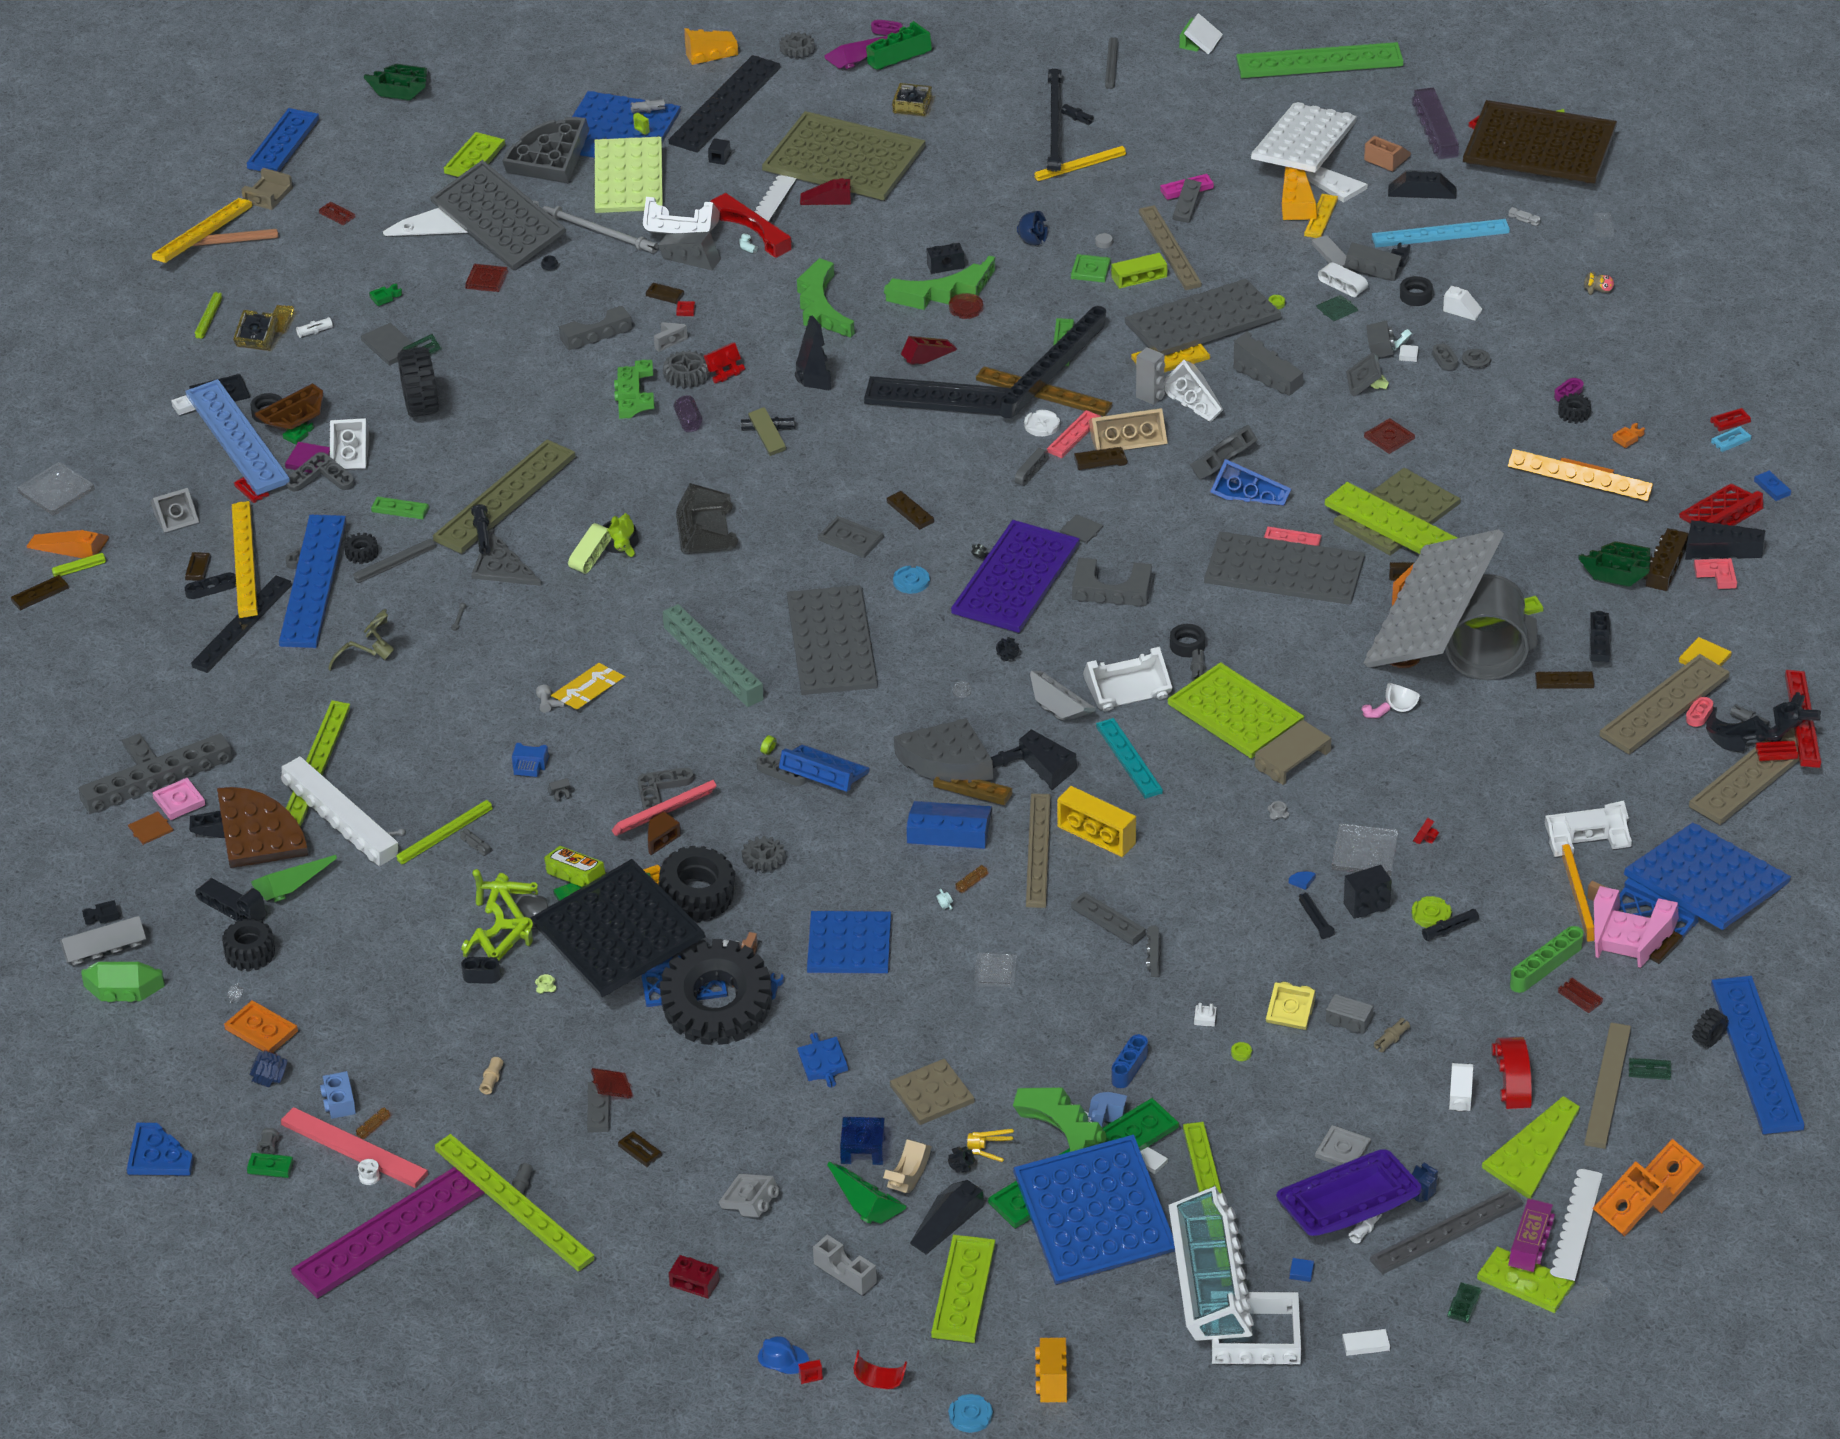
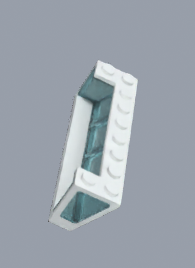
M1215 1186L1170 1204L1169 1212L1186 1327L1195 1340L1252 1336L1251 1326L1254 1323L1249 1314L1251 1306L1246 1298L1249 1292L1244 1283L1246 1275L1241 1267V1264L1244 1262L1239 1252L1241 1244L1236 1236L1239 1231L1234 1222V1219H1236L1234 1209L1228 1207L1225 1195L1223 1193L1220 1194Z

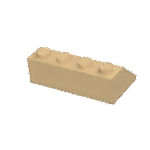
M1162 408L1096 417L1089 420L1091 438L1096 450L1122 447L1123 450L1168 444Z

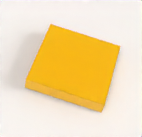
M1698 637L1679 657V662L1686 665L1701 654L1722 666L1731 657L1732 651Z

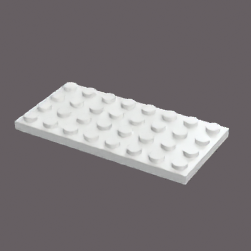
M1300 102L1293 103L1254 149L1251 159L1315 173L1353 127L1357 116L1348 112L1340 113L1333 109L1326 110L1318 106H1307Z

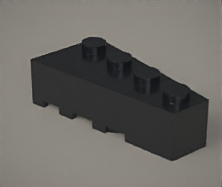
M1691 520L1685 560H1692L1695 557H1701V559H1709V557H1720V559H1727L1728 557H1737V559L1762 558L1766 530Z

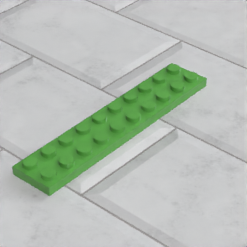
M1398 42L1236 54L1241 78L1403 66V58Z

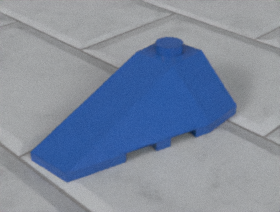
M1225 459L1210 492L1226 500L1237 499L1244 500V502L1257 501L1264 504L1285 505L1291 488Z

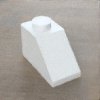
M1451 286L1444 295V312L1471 320H1476L1482 312L1480 305L1467 290Z
M1452 1063L1449 1110L1470 1111L1473 1064Z

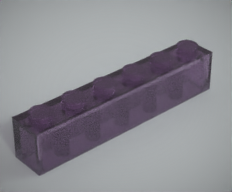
M1434 87L1414 90L1412 105L1416 107L1417 116H1420V124L1424 125V133L1428 135L1429 144H1432L1433 154L1437 155L1438 160L1458 157L1459 143Z

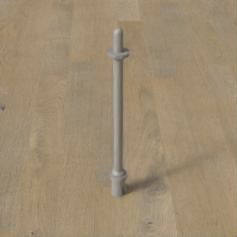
M548 206L542 208L552 215L555 220L561 218L634 244L638 250L643 249L653 254L657 252V250L651 247L658 249V244L646 240L645 237L635 238L562 212L561 206H557L555 209Z

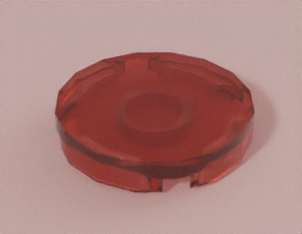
M958 294L949 301V312L953 316H959L961 319L977 317L983 311V301L975 294Z

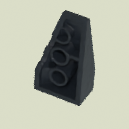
M813 315L809 316L796 361L795 378L804 387L829 391L832 390L830 370H826L825 365L828 359L822 348L825 345L822 328Z
M969 1180L951 1184L937 1196L910 1244L927 1255L984 1207L983 1190Z

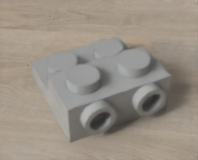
M739 1174L720 1199L719 1204L722 1209L739 1210L741 1216L759 1217L762 1212L768 1210L769 1202L772 1198L778 1196L779 1188L773 1176Z

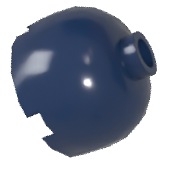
M1032 211L1021 217L1017 226V233L1025 243L1040 245L1042 240L1046 241L1048 227H1044V221H1046L1044 214L1041 211Z

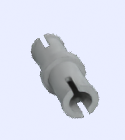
M647 99L644 102H632L630 104L632 106V113L645 111L650 113L654 110H665L664 99L653 101Z

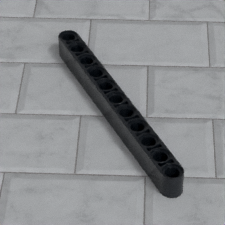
M1092 307L1002 396L1000 415L1003 418H1013L1105 326L1106 309L1104 307Z

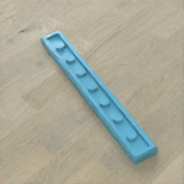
M1506 219L1378 232L1372 233V240L1376 248L1395 246L1400 242L1404 245L1509 233L1510 228Z

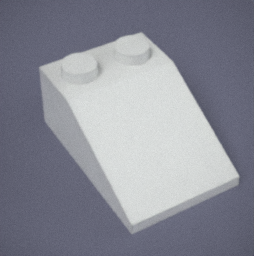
M366 418L330 421V457L346 470L366 469L369 450V425Z

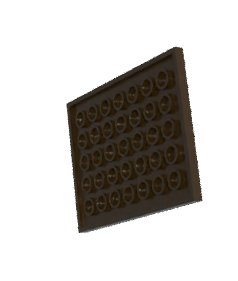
M1486 100L1463 155V162L1595 184L1617 127V121Z

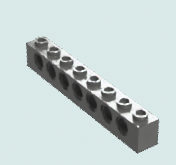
M221 733L80 786L78 787L80 800L89 814L101 811L102 809L117 805L128 799L135 798L141 794L232 760L230 745Z

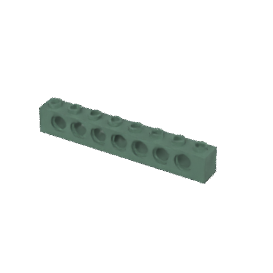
M679 604L663 611L664 628L741 702L750 707L764 700L763 683Z

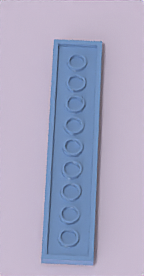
M218 379L185 391L189 401L256 495L282 487L290 482L286 472Z

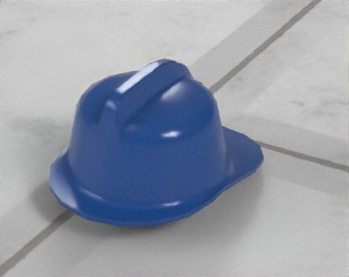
M775 1336L764 1340L763 1347L758 1354V1361L766 1368L785 1374L799 1373L798 1364L808 1362L809 1357L803 1349L791 1345L786 1338Z

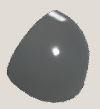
M523 894L515 902L523 916L528 918L548 908L546 898L536 894Z

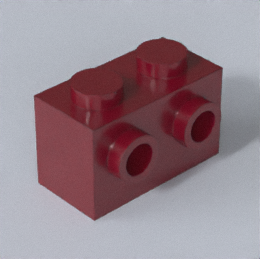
M679 1255L668 1273L670 1287L709 1299L720 1281L719 1267Z

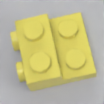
M1275 982L1266 1022L1306 1030L1316 998L1315 990L1308 986L1297 987L1292 986L1288 982Z

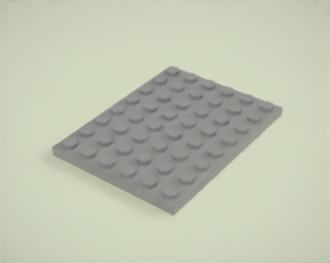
M1498 529L1425 545L1421 549V554L1417 561L1413 564L1410 575L1405 579V584L1398 593L1397 600L1390 608V613L1383 622L1379 634L1375 637L1373 646L1367 652L1364 664L1370 668L1443 654L1504 533Z

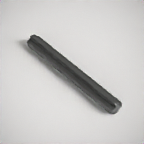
M1116 37L1109 38L1105 87L1107 89L1114 87L1118 44Z
M427 539L355 572L353 574L354 580L360 583L434 549L435 543L432 539Z

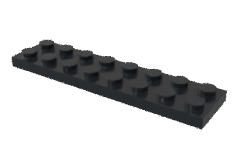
M870 376L864 396V404L1000 415L1001 398L1010 388Z

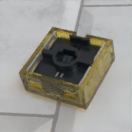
M899 83L892 101L893 113L925 116L932 99V86Z
M243 310L233 338L236 346L269 351L279 324L276 314L264 312L258 314L257 311Z

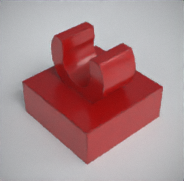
M1427 818L1413 841L1420 844L1424 839L1432 844L1439 834L1436 829L1431 828L1435 821Z

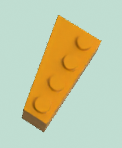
M1285 166L1282 195L1283 220L1317 219L1316 202L1305 170Z

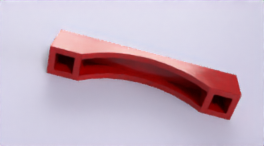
M724 193L710 200L720 211L719 220L739 223L754 230L762 238L765 251L773 257L777 258L792 250V240L788 234L737 201L734 197Z

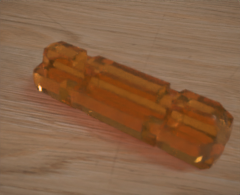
M983 865L978 866L962 878L963 880L958 881L955 884V889L960 893L965 892L981 880L980 877L983 878L988 874L987 868Z
M383 1107L377 1111V1114L375 1113L356 1129V1135L361 1139L366 1138L369 1135L368 1132L372 1133L383 1123L382 1121L385 1122L390 1117L389 1110Z

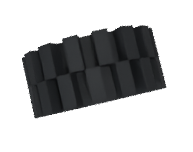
M1570 393L1568 396L1564 395L1563 398H1560L1558 415L1561 419L1563 418V421L1566 422L1568 420V423L1574 421V424H1578V421L1583 423L1584 420L1587 421L1590 418L1591 401L1588 400V397L1584 398L1582 394L1578 396V393H1575V395Z
M364 532L363 535H360V533H357V536L352 534L351 538L348 537L347 541L345 540L344 542L346 558L350 562L353 561L354 564L357 562L359 564L365 562L366 564L369 563L368 560L372 562L377 557V540L375 536L372 537V534H368V536Z
M1714 1008L1707 1009L1705 1014L1701 1015V1019L1698 1018V1023L1694 1026L1695 1030L1692 1031V1038L1707 1048L1712 1047L1717 1043V1040L1722 1038L1721 1035L1725 1033L1724 1029L1727 1028V1023L1729 1022L1728 1017Z

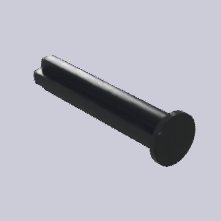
M1306 892L1300 894L1299 902L1317 927L1319 936L1322 939L1332 937L1335 932L1333 926L1328 924L1310 895Z

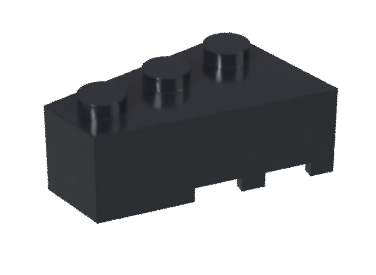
M1032 729L1019 739V750H1022L1023 753L1022 759L1031 769H1034L1039 774L1041 780H1044L1051 790L1055 789L1076 771V753Z

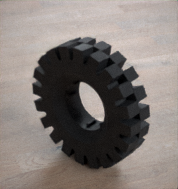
M712 939V946L707 947L706 941L703 940L696 943L695 951L688 947L681 952V958L675 955L669 961L670 968L665 967L663 971V981H660V994L665 1018L669 1024L672 1023L673 1030L679 1035L685 1032L687 1040L695 1042L700 1037L701 1044L711 1045L713 1039H718V1045L729 1044L728 1037L732 1036L735 1042L745 1038V1030L752 1034L758 1029V1022L763 1023L768 1016L767 1010H770L772 1004L770 974L767 966L764 967L763 959L758 954L754 956L753 949L746 945L740 950L739 942L729 940L727 946H723L722 939ZM722 980L729 982L737 990H735L736 997L732 1002L723 1007L711 1008L697 1001L698 989L707 982Z

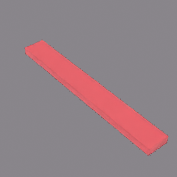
M293 1107L281 1119L282 1126L358 1162L365 1159L377 1161L380 1172L413 1188H417L428 1176V1170Z

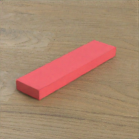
M1086 410L1047 448V451L1050 454L1063 458L1090 432L1089 420L1101 416Z

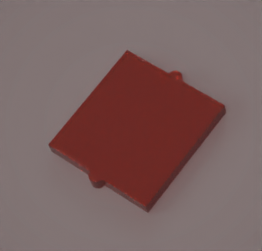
M596 1068L591 1069L592 1082L595 1084L598 1094L632 1098L631 1084L628 1083L625 1073Z

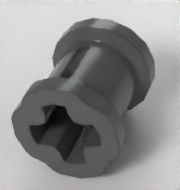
M264 1128L261 1132V1141L257 1144V1151L262 1154H274L276 1149L275 1143L280 1138L279 1132L274 1128Z

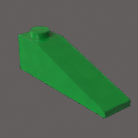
M828 1162L827 1166L851 1206L861 1215L860 1219L869 1224L872 1221L882 1224L906 1209L907 1206L890 1194L886 1195L879 1191V1187L864 1181L862 1177L851 1170L833 1162Z

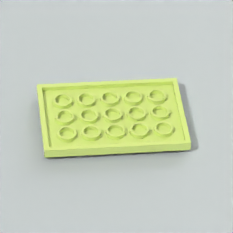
M661 137L595 140V213L644 211L646 197H654L657 205L663 206Z

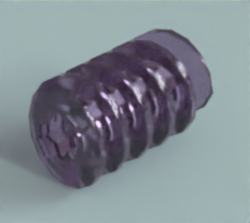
M690 395L678 398L674 402L673 407L683 430L686 432L697 431L703 420L695 399Z

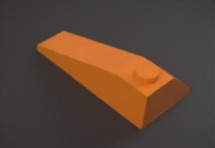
M84 530L34 534L27 544V548L77 558H86L99 554L109 536Z

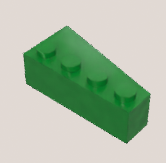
M914 21L907 28L905 26L901 27L898 33L888 34L887 39L881 38L866 46L868 64L876 70L932 50L930 32Z

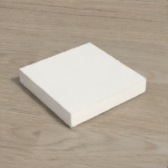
M1199 13L1184 32L1189 39L1207 54L1213 50L1223 35Z

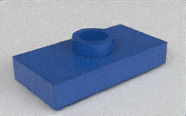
M1770 470L1754 477V482L1775 501L1791 495V490Z

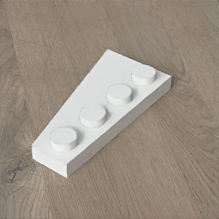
M1319 167L1315 173L1305 171L1309 182L1330 195L1338 196V200L1343 203L1365 191L1368 187L1366 183L1323 167Z

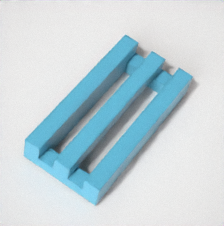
M1739 426L1712 438L1711 443L1713 445L1716 444V447L1720 448L1721 452H1724L1750 441L1751 435Z

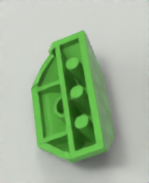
M97 962L81 972L84 987L100 1001H142L165 985L162 970L154 969L140 962Z

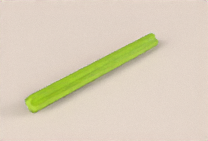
M488 800L481 802L396 855L397 861L400 864H405L491 811V802Z

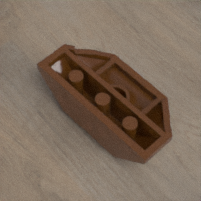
M312 383L256 412L255 416L265 424L280 430L293 429L320 415L323 390Z

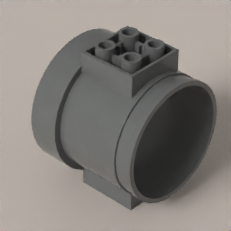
M1483 574L1446 646L1447 657L1459 672L1480 680L1500 679L1519 669L1526 660L1528 652L1536 647L1538 642L1537 619L1525 614V600L1519 587L1502 576ZM1479 617H1494L1511 624L1496 631H1481L1467 626L1464 622Z

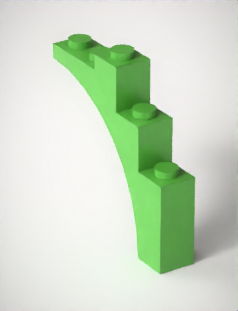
M819 258L797 279V293L801 294L800 309L804 310L803 325L807 326L809 316L813 315L821 324V327L851 338L855 334L854 321L834 310L824 296L828 283L834 277V263Z
M1063 1088L1017 1089L1013 1107L1020 1117L1035 1118L1059 1128L1067 1137L1070 1152L1105 1143L1106 1133L1098 1122H1088V1115L1082 1106L1071 1105V1099Z

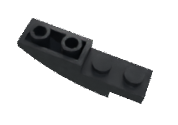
M1603 611L1590 612V661H1610L1609 613Z
M221 811L190 816V832L209 837L225 838Z

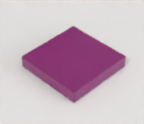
M298 442L285 462V468L297 470L319 452L330 456V447ZM308 469L304 472L312 473L313 471Z

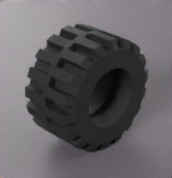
M243 919V921H236L234 925H229L228 929H225L224 935H222L226 962L231 964L233 968L237 967L240 971L243 969L250 971L253 968L258 970L260 966L265 967L266 962L270 963L275 955L272 929L261 920Z

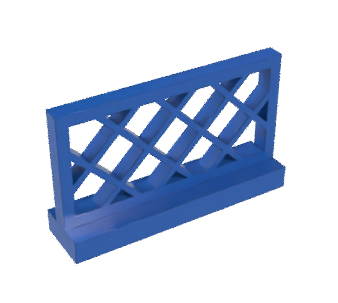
M800 745L793 750L783 749L779 764L780 769L846 792L851 789L853 782L867 775L870 770L869 767L805 745Z
M1628 878L1624 883L1625 887L1620 892L1619 910L1626 913L1625 909L1636 907L1638 913H1634V915L1651 916L1658 898L1668 899ZM1627 895L1633 898L1634 902L1623 904L1622 900ZM1648 905L1652 910L1641 912L1639 906ZM1678 905L1679 919L1677 922L1682 921L1686 925L1677 929L1675 927L1674 931L1681 934L1684 938L1691 927H1695L1699 922V917Z
M673 957L641 975L646 1007L662 1005L661 997L658 1000L650 1001L649 996L653 992L661 995L658 987L660 981H663L662 974L665 967L670 968L669 961ZM656 977L659 980L652 985L647 982L646 978ZM714 980L710 981L706 987L701 986L699 989L702 991L697 994L696 999L698 1001L727 997L725 981ZM715 983L722 988V991L713 992L710 988Z

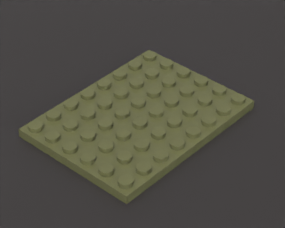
M805 111L762 164V170L820 185L833 179H850L852 193L885 200L926 144L925 140Z

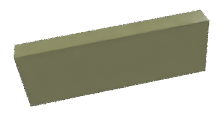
M765 407L748 413L749 419L769 456L786 450V446Z

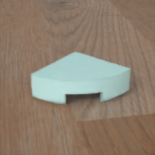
M1408 329L1401 333L1402 336L1395 341V347H1392L1393 350L1396 351L1408 341L1412 334Z

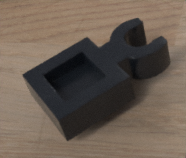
M1400 242L1397 245V249L1393 248L1391 251L1392 254L1401 256L1400 267H1404L1409 259L1410 244L1407 247H1402Z
M115 900L96 904V909L86 908L82 910L86 925L92 924L96 920L104 923L120 919Z

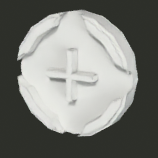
M1037 410L1033 414L1031 412L1024 420L1026 431L1035 436L1052 435L1057 432L1060 426V419L1056 417L1054 412L1048 410Z

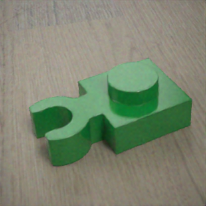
M393 284L387 289L384 286L369 292L371 300L377 306L393 301V297L402 295V289H398L397 284Z
M306 421L293 429L287 430L283 433V439L297 445L298 442H301L308 436V432L314 429V424L310 423L307 425Z

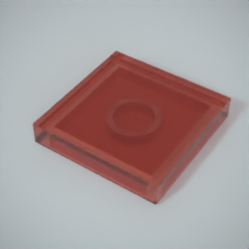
M474 264L465 283V288L499 292L508 269L502 266Z
M1389 418L1365 432L1364 438L1390 454L1414 440L1415 434Z

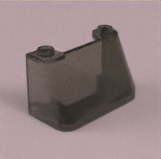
M689 483L676 510L682 553L699 554L730 551L736 547L738 538L733 532L728 534L726 515L731 512L733 506L730 494Z

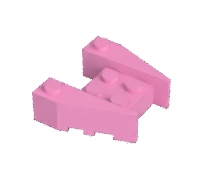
M1600 886L1594 899L1596 957L1599 958L1602 950L1635 957L1638 961V967L1641 968L1650 958V954L1655 949L1658 950L1662 945V941L1666 937L1669 938L1673 933L1679 919L1678 903L1658 898L1651 918L1618 911L1620 908L1619 890Z

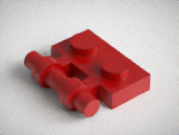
M735 342L704 355L708 371H715L717 374L712 378L715 384L720 381L724 382L733 375L737 376L745 370L743 364L736 365L735 361L740 360L741 357ZM728 365V366H729V370H727V371L724 372V370H723L722 367H725V366Z

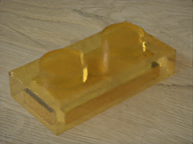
M276 306L272 314L276 322L272 329L273 332H285L294 314L293 306Z

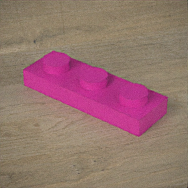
M1208 174L1187 178L1202 182L1200 192L1214 188V183ZM1185 179L1160 185V191L1167 200L1180 196Z

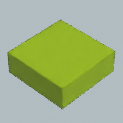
M638 112L633 115L634 129L644 135L650 133L649 119Z

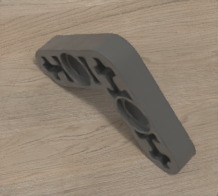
M323 452L315 454L288 476L290 482L286 483L288 490L296 492L303 489L317 476L323 474L342 490H349L354 486L353 476ZM308 469L313 471L310 475L303 474ZM331 469L338 470L336 474L329 473Z
M678 768L641 774L638 777V789L643 811L649 809L650 804H653V806L660 804L658 790L690 785L694 781L693 771L690 768ZM664 778L670 779L667 782L661 781ZM647 794L654 795L653 797H645Z

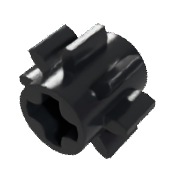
M1007 637V639L1002 638L997 643L996 654L1001 656L1002 660H1014L1019 654V643H1016L1015 639Z
M966 1146L953 1148V1154L948 1155L949 1166L956 1173L970 1171L969 1165L974 1164L973 1153Z

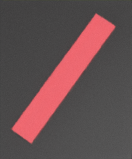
M711 780L617 822L612 832L615 836L634 829L649 822L663 811L669 813L711 794L717 785L714 780Z

